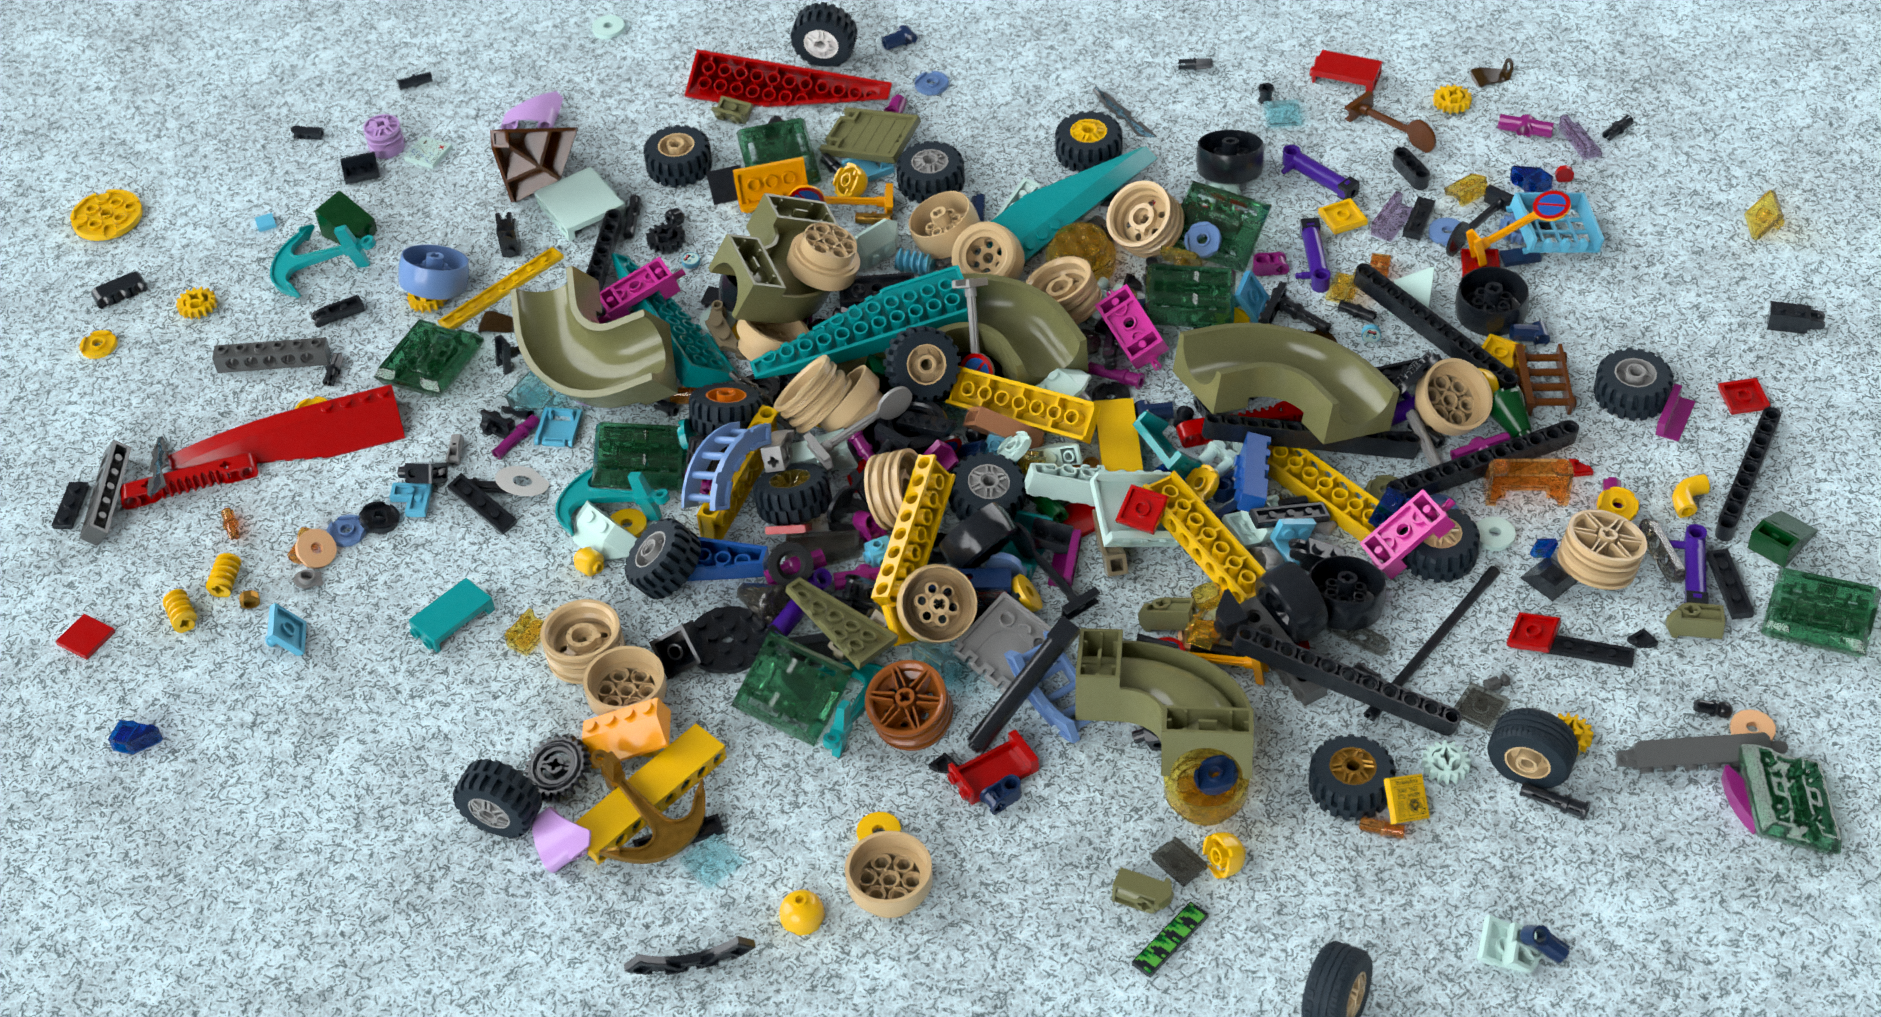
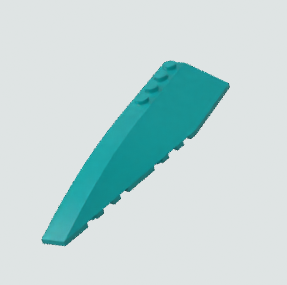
M1145 145L1025 194L990 222L998 223L1015 234L1024 251L1025 265L1158 158ZM989 242L987 248H992L993 242ZM1001 249L998 251V255H1002Z
M616 253L611 254L619 280L640 268L628 256ZM658 290L653 295L631 306L634 312L645 309L670 324L675 372L682 386L698 388L707 384L727 382L733 380L729 377L730 372L732 374L733 371L738 373L723 351H720L713 337L709 333L703 335L700 332L702 327L691 322L692 317L683 312L682 308L671 297L665 300Z
M955 265L881 289L880 293L875 296H868L864 302L857 306L854 304L848 307L849 310L846 312L838 313L812 327L813 330L808 333H801L797 336V339L790 343L785 342L781 344L779 349L771 350L750 362L755 379L800 372L809 363L822 355H827L830 358V362L833 361L837 364L885 351L886 348H890L889 342L891 339H896L897 333L906 331V328L926 326L938 329L953 323L969 322L965 289L952 288L953 280L964 279L959 266Z

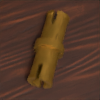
M876 211L871 213L856 212L855 223L874 225L884 218L893 220L892 213L882 214Z

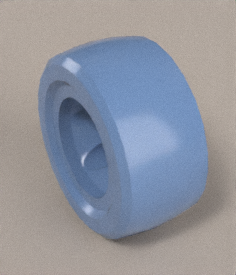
M424 244L408 247L401 253L398 266V280L401 288L408 293L426 299L444 300L458 297L465 292L469 279V261L462 252L446 246Z

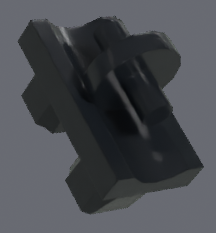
M486 409L480 411L482 416L480 428H482L483 434L487 436L494 434L505 439L510 435V431L515 428V420L510 417L505 419L495 410L492 412Z

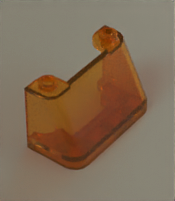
M1494 459L1489 463L1483 477L1485 506H1496V501L1499 498H1505V491H1545L1546 498L1551 497L1555 499L1558 506H1568L1574 476L1572 463L1566 459Z

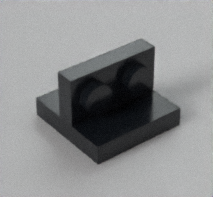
M824 633L787 638L792 668H795L798 663L803 664V666L834 662L832 650L828 647L831 640Z

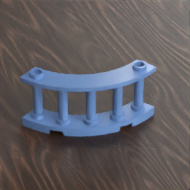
M737 421L725 424L709 434L697 448L687 468L682 488L681 508L697 507L699 502L710 503V511L730 509V497L733 486L731 479L733 474L739 470L746 459L745 456L750 451H754L766 444H771V423L758 424L749 429H740V422ZM728 446V448L726 449V451H725L724 453H723V452H719V451H721L724 447ZM712 460H720L715 472L706 471ZM703 479L713 480L710 495L699 494Z
M1046 630V631L1043 632V635H1044L1045 639L1047 638L1046 635H1047L1050 631H1047V630ZM1042 644L1024 654L1013 650L1004 653L1015 678ZM1063 652L1057 659V663L1050 668L1041 681L1062 670L1070 683L1049 695L1043 694L1037 685L1028 696V700L1051 727L1055 725L1060 730L1058 733L1061 737L1074 744L1081 740L1078 734L1079 729L1092 721H1073L1069 719V717L1075 714V704L1062 712L1058 711L1051 704L1075 690L1076 670Z

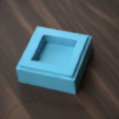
M272 213L255 217L259 232L276 228Z

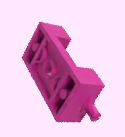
M659 256L600 292V300L605 309V314L598 318L599 323L603 324L609 320L614 321L629 315L628 308L653 295L658 290L665 300L673 297L681 291L677 280L686 275V273L681 268L672 274Z
M1127 284L1115 292L1112 289L1109 290L1110 293L1107 291L1106 295L1108 297L1095 304L1106 324L1136 370L1151 363L1154 370L1158 371L1162 368V365L1157 358L1169 350L1168 346ZM1130 320H1133L1134 325L1130 328H1126V323Z
M1422 489L1359 544L1371 557L1373 565L1392 580L1407 567L1402 559L1427 537L1434 533L1440 539L1455 527V524L1449 519L1447 511L1456 503L1449 498L1440 506ZM1408 527V532L1400 535L1401 529Z

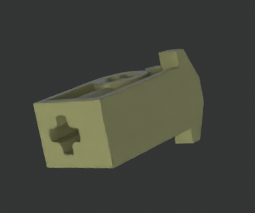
M1174 597L1157 598L1151 603H1145L1137 614L1140 626L1145 632L1151 633V630L1191 631L1198 616L1195 598Z
M1691 602L1681 604L1666 618L1665 626L1672 638L1689 636L1722 639L1725 627L1724 605Z
M1120 867L1112 884L1113 902L1150 914L1164 909L1171 904L1174 898L1171 879L1167 877L1164 881Z

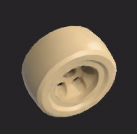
M946 191L931 196L918 205L912 212L908 225L915 244L921 252H924L925 256L929 253L933 259H944L952 257L953 245L963 230L980 222L975 207L965 194L956 191Z
M988 221L978 222L963 230L957 237L951 254L952 265H958L962 274H992L1018 280L1023 272L1025 263L1022 245L1015 234L998 223ZM989 242H993L992 248H987ZM980 248L981 253L976 255V249ZM1000 249L1002 250V255H998ZM976 262L980 264L978 268H974Z
M944 564L925 565L914 570L900 586L896 603L898 617L902 626L916 639L928 644L949 643L960 638L972 625L977 613L976 591L965 574L956 568ZM930 585H935L936 591L934 593L928 591ZM946 588H949L951 591V595L948 597L944 595ZM920 596H923L926 599L924 605H920L918 603V598ZM935 599L942 600V608H934V605H936L933 603ZM951 603L955 604L954 612L949 610ZM924 612L930 613L931 617L929 620L923 619ZM940 615L946 617V621L943 624L938 621Z

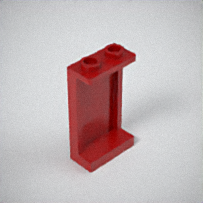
M1322 49L1320 55L1315 58L1314 66H1311L1310 76H1312V83H1315L1318 77L1363 85L1366 86V91L1373 92L1382 73V61Z
M1016 729L1008 733L1009 741L958 767H955L953 763L948 764V780L951 785L956 784L959 788L958 792L964 801L968 800L971 805L979 802L980 793L986 787L993 785L1006 775L1013 774L1022 780L1039 771V758Z

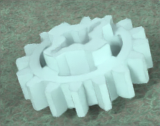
M1446 740L1441 745L1435 741L1434 747L1428 745L1427 751L1423 752L1421 766L1424 767V774L1430 773V780L1437 778L1438 784L1442 780L1445 781L1446 785H1449L1450 781L1457 784L1459 778L1464 780L1466 774H1469L1471 758H1468L1469 752H1463L1462 745L1456 747L1454 741L1451 745L1447 744Z

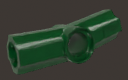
M1026 493L1025 497L1036 504L1035 509L1037 512L1047 514L1050 518H1053V521L1063 523L1068 519L1069 512L1057 500L1042 496L1034 497Z

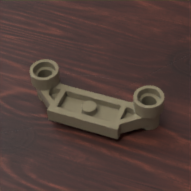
M713 301L709 318L705 320V324L720 351L726 350L735 353L736 358L739 360L747 359L738 348L740 339H736L725 320L728 315L722 301Z

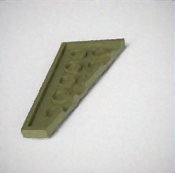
M799 577L786 586V593L858 670L897 643L898 635Z

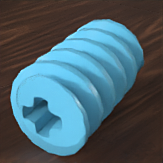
M900 248L895 258L894 267L895 270L898 268L902 272L905 270L907 273L914 272V274L919 273V275L923 276L934 271L935 259L932 260L929 253L924 258V252H921L919 257L917 251H914L911 255L910 249H907L904 254V249Z

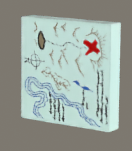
M422 136L404 155V160L434 169L452 149V145Z

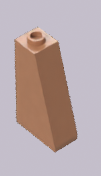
M982 406L970 407L962 425L985 435L992 434L1005 439L1009 436H1016L1018 431H1025L1032 440L1029 449L1042 447L1044 443L1043 431Z

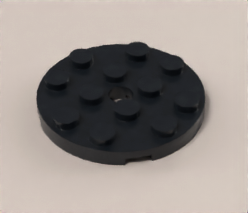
M1426 352L1418 361L1419 363L1414 361L1406 368L1407 370L1403 376L1400 373L1392 380V384L1400 390L1399 396L1438 361L1439 358L1434 352Z
M738 606L716 607L694 621L703 640V662L696 666L706 672L713 674L739 673L757 664L767 652L756 640L768 627L762 617L750 609ZM727 637L733 638V640L729 643L722 641L724 638Z

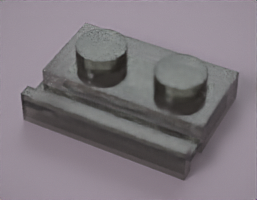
M1176 836L1173 837L1172 841L1165 843L1155 851L1151 857L1152 861L1182 887H1185L1200 875L1202 870L1207 869V863Z

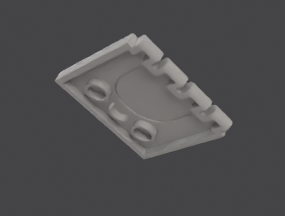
M1004 591L955 643L956 649L953 651V654L964 663L970 658L971 660L967 665L980 676L986 671L984 679L996 688L1003 684L1000 691L1004 693L1015 679L1004 653L1013 650L1024 654L1042 644L1046 640L1043 632L1046 630L1050 631L1052 628Z

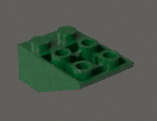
M1779 511L1764 518L1752 530L1747 548L1785 568L1818 530L1783 511Z

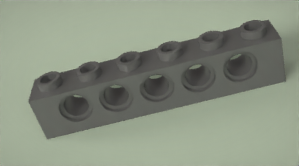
M326 337L215 345L212 360L217 373L329 365L331 350Z
M113 439L104 451L79 539L99 545L108 534L132 447Z
M1255 596L1240 603V606L1249 618L1248 626L1295 644ZM1269 665L1270 669L1280 676L1283 685L1291 689L1294 698L1297 701H1301L1304 706L1327 696V688Z

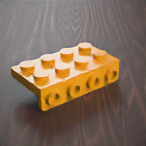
M803 157L733 170L739 208L744 213L754 212L764 193L789 196L794 188L800 185H808Z

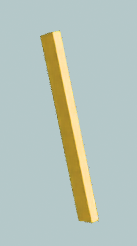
M550 247L439 319L438 324L450 333L510 294V290L519 288L562 260L564 255L554 247Z

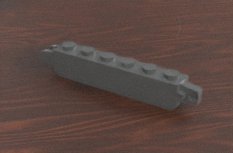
M1765 732L1640 740L1634 743L1630 749L1616 752L1615 758L1618 767H1630L1633 770H1640V774L1654 773L1653 769H1662V772H1675L1678 767H1684L1685 771L1699 770L1698 766H1707L1708 770L1720 769L1721 765L1729 764L1731 768L1744 767L1743 763H1752L1753 767L1765 766L1766 762L1772 760L1773 757L1788 752L1789 746L1784 741H1770V736Z

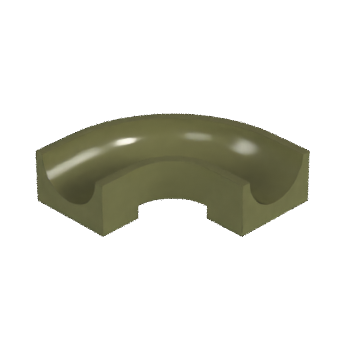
M764 193L746 225L751 237L726 234L708 268L711 273L736 276L738 294L736 305L732 312L734 319L766 323H791L809 318L822 308L831 291L819 290L798 280L787 265V255L793 239L798 234L805 232L809 225L818 222L838 225L826 202Z
M574 266L566 268L567 284L557 289L543 292H530L518 288L510 290L514 331L519 350L530 370L548 387L577 402L600 408H616L638 402L648 405L678 394L669 323L642 309L617 320L600 324L597 316L602 314L598 280Z
M962 274L964 279L987 277L988 285L976 288L980 353L992 357L1001 365L1004 378L1036 386L1057 368L1080 369L1085 373L1089 372L1087 339L1067 311L1054 298L1042 290L1016 279L992 274ZM969 322L953 323L937 329L945 332L946 336H950L954 340L953 345H957L959 349L957 353L971 352Z
M1230 323L1182 331L1179 335L1172 371L1212 414L1247 408L1249 397H1271L1289 402L1304 412L1302 423L1322 444L1389 431L1400 392L1370 362L1345 346L1313 333L1272 324Z
M1080 628L1075 675V720L1128 722L1149 729L1161 741V776H1170L1173 764L1184 753L1199 748H1213L1229 754L1237 761L1241 767L1243 779H1252L1254 708H1251L1245 692L1230 675L1213 663L1180 649L1155 643L1123 640V629Z

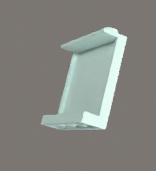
M588 167L534 191L537 204L569 241L576 239L575 231L604 219L606 211L610 209H617L623 217L626 216L625 210L627 207L625 202L618 198L617 193L610 189L608 183L603 181L600 174L595 172L592 167Z
M1100 470L1096 472L1090 480L1104 547H1176L1180 545L1161 522L1155 534L1152 535L1118 524L1115 521L1131 484L1143 487L1144 484L1150 485L1170 476L1171 472H1163L1162 470L1145 472L1144 470H1137L1135 472Z

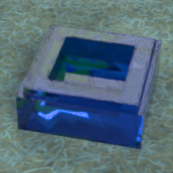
M1556 538L1537 539L1530 551L1531 556L1535 558H1551L1558 545Z

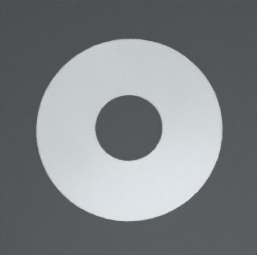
M506 467L499 470L495 476L497 485L514 495L536 496L544 493L549 487V482L533 468ZM515 476H526L531 479L532 484L529 486H519L512 479Z

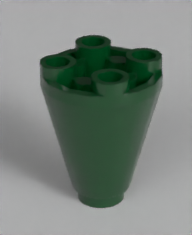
M1515 386L1508 390L1501 388L1495 391L1489 415L1513 439L1531 433L1532 428L1520 387Z

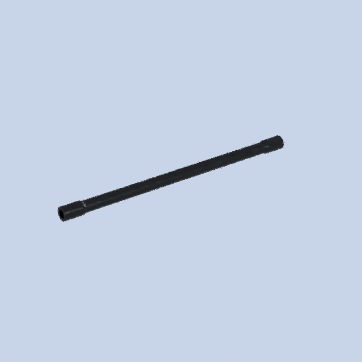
M1490 566L1485 571L1477 584L1391 683L1402 687L1485 589L1500 575L1497 567ZM1369 706L1364 712V717L1368 719L1372 716L1370 720L1374 722L1382 713V710Z

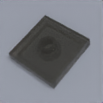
M1470 682L1454 708L1459 710L1463 721L1491 733L1497 720L1509 706L1511 699Z

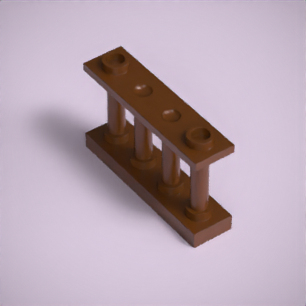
M1515 344L1512 360L1515 373L1518 375L1517 386L1520 387L1523 393L1528 416L1532 415L1533 408H1536V406H1565L1567 415H1571L1573 408H1576L1577 401L1576 396H1573L1566 365L1567 353L1564 352L1562 344H1558L1555 354H1528L1524 351L1523 344ZM1556 362L1557 368L1531 369L1527 366V363ZM1559 376L1560 383H1533V381H1530V377ZM1562 391L1563 398H1536V396H1533V392Z

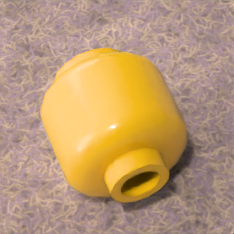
M584 547L575 553L574 565L577 570L589 577L594 576L603 570L604 557L595 549Z

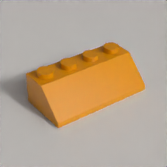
M656 697L584 720L582 741L588 747V752L591 755L597 749L605 750L607 753L612 751L620 761L669 747L671 710ZM602 757L597 758V760L599 761L604 759Z

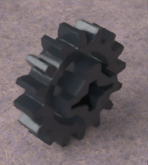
M661 222V225L655 224V228H650V233H646L647 245L650 250L654 249L655 253L661 251V254H664L665 251H668L670 254L671 250L678 251L677 247H683V243L686 242L685 230H683L682 226H678L677 223L671 225V222H668L664 225Z

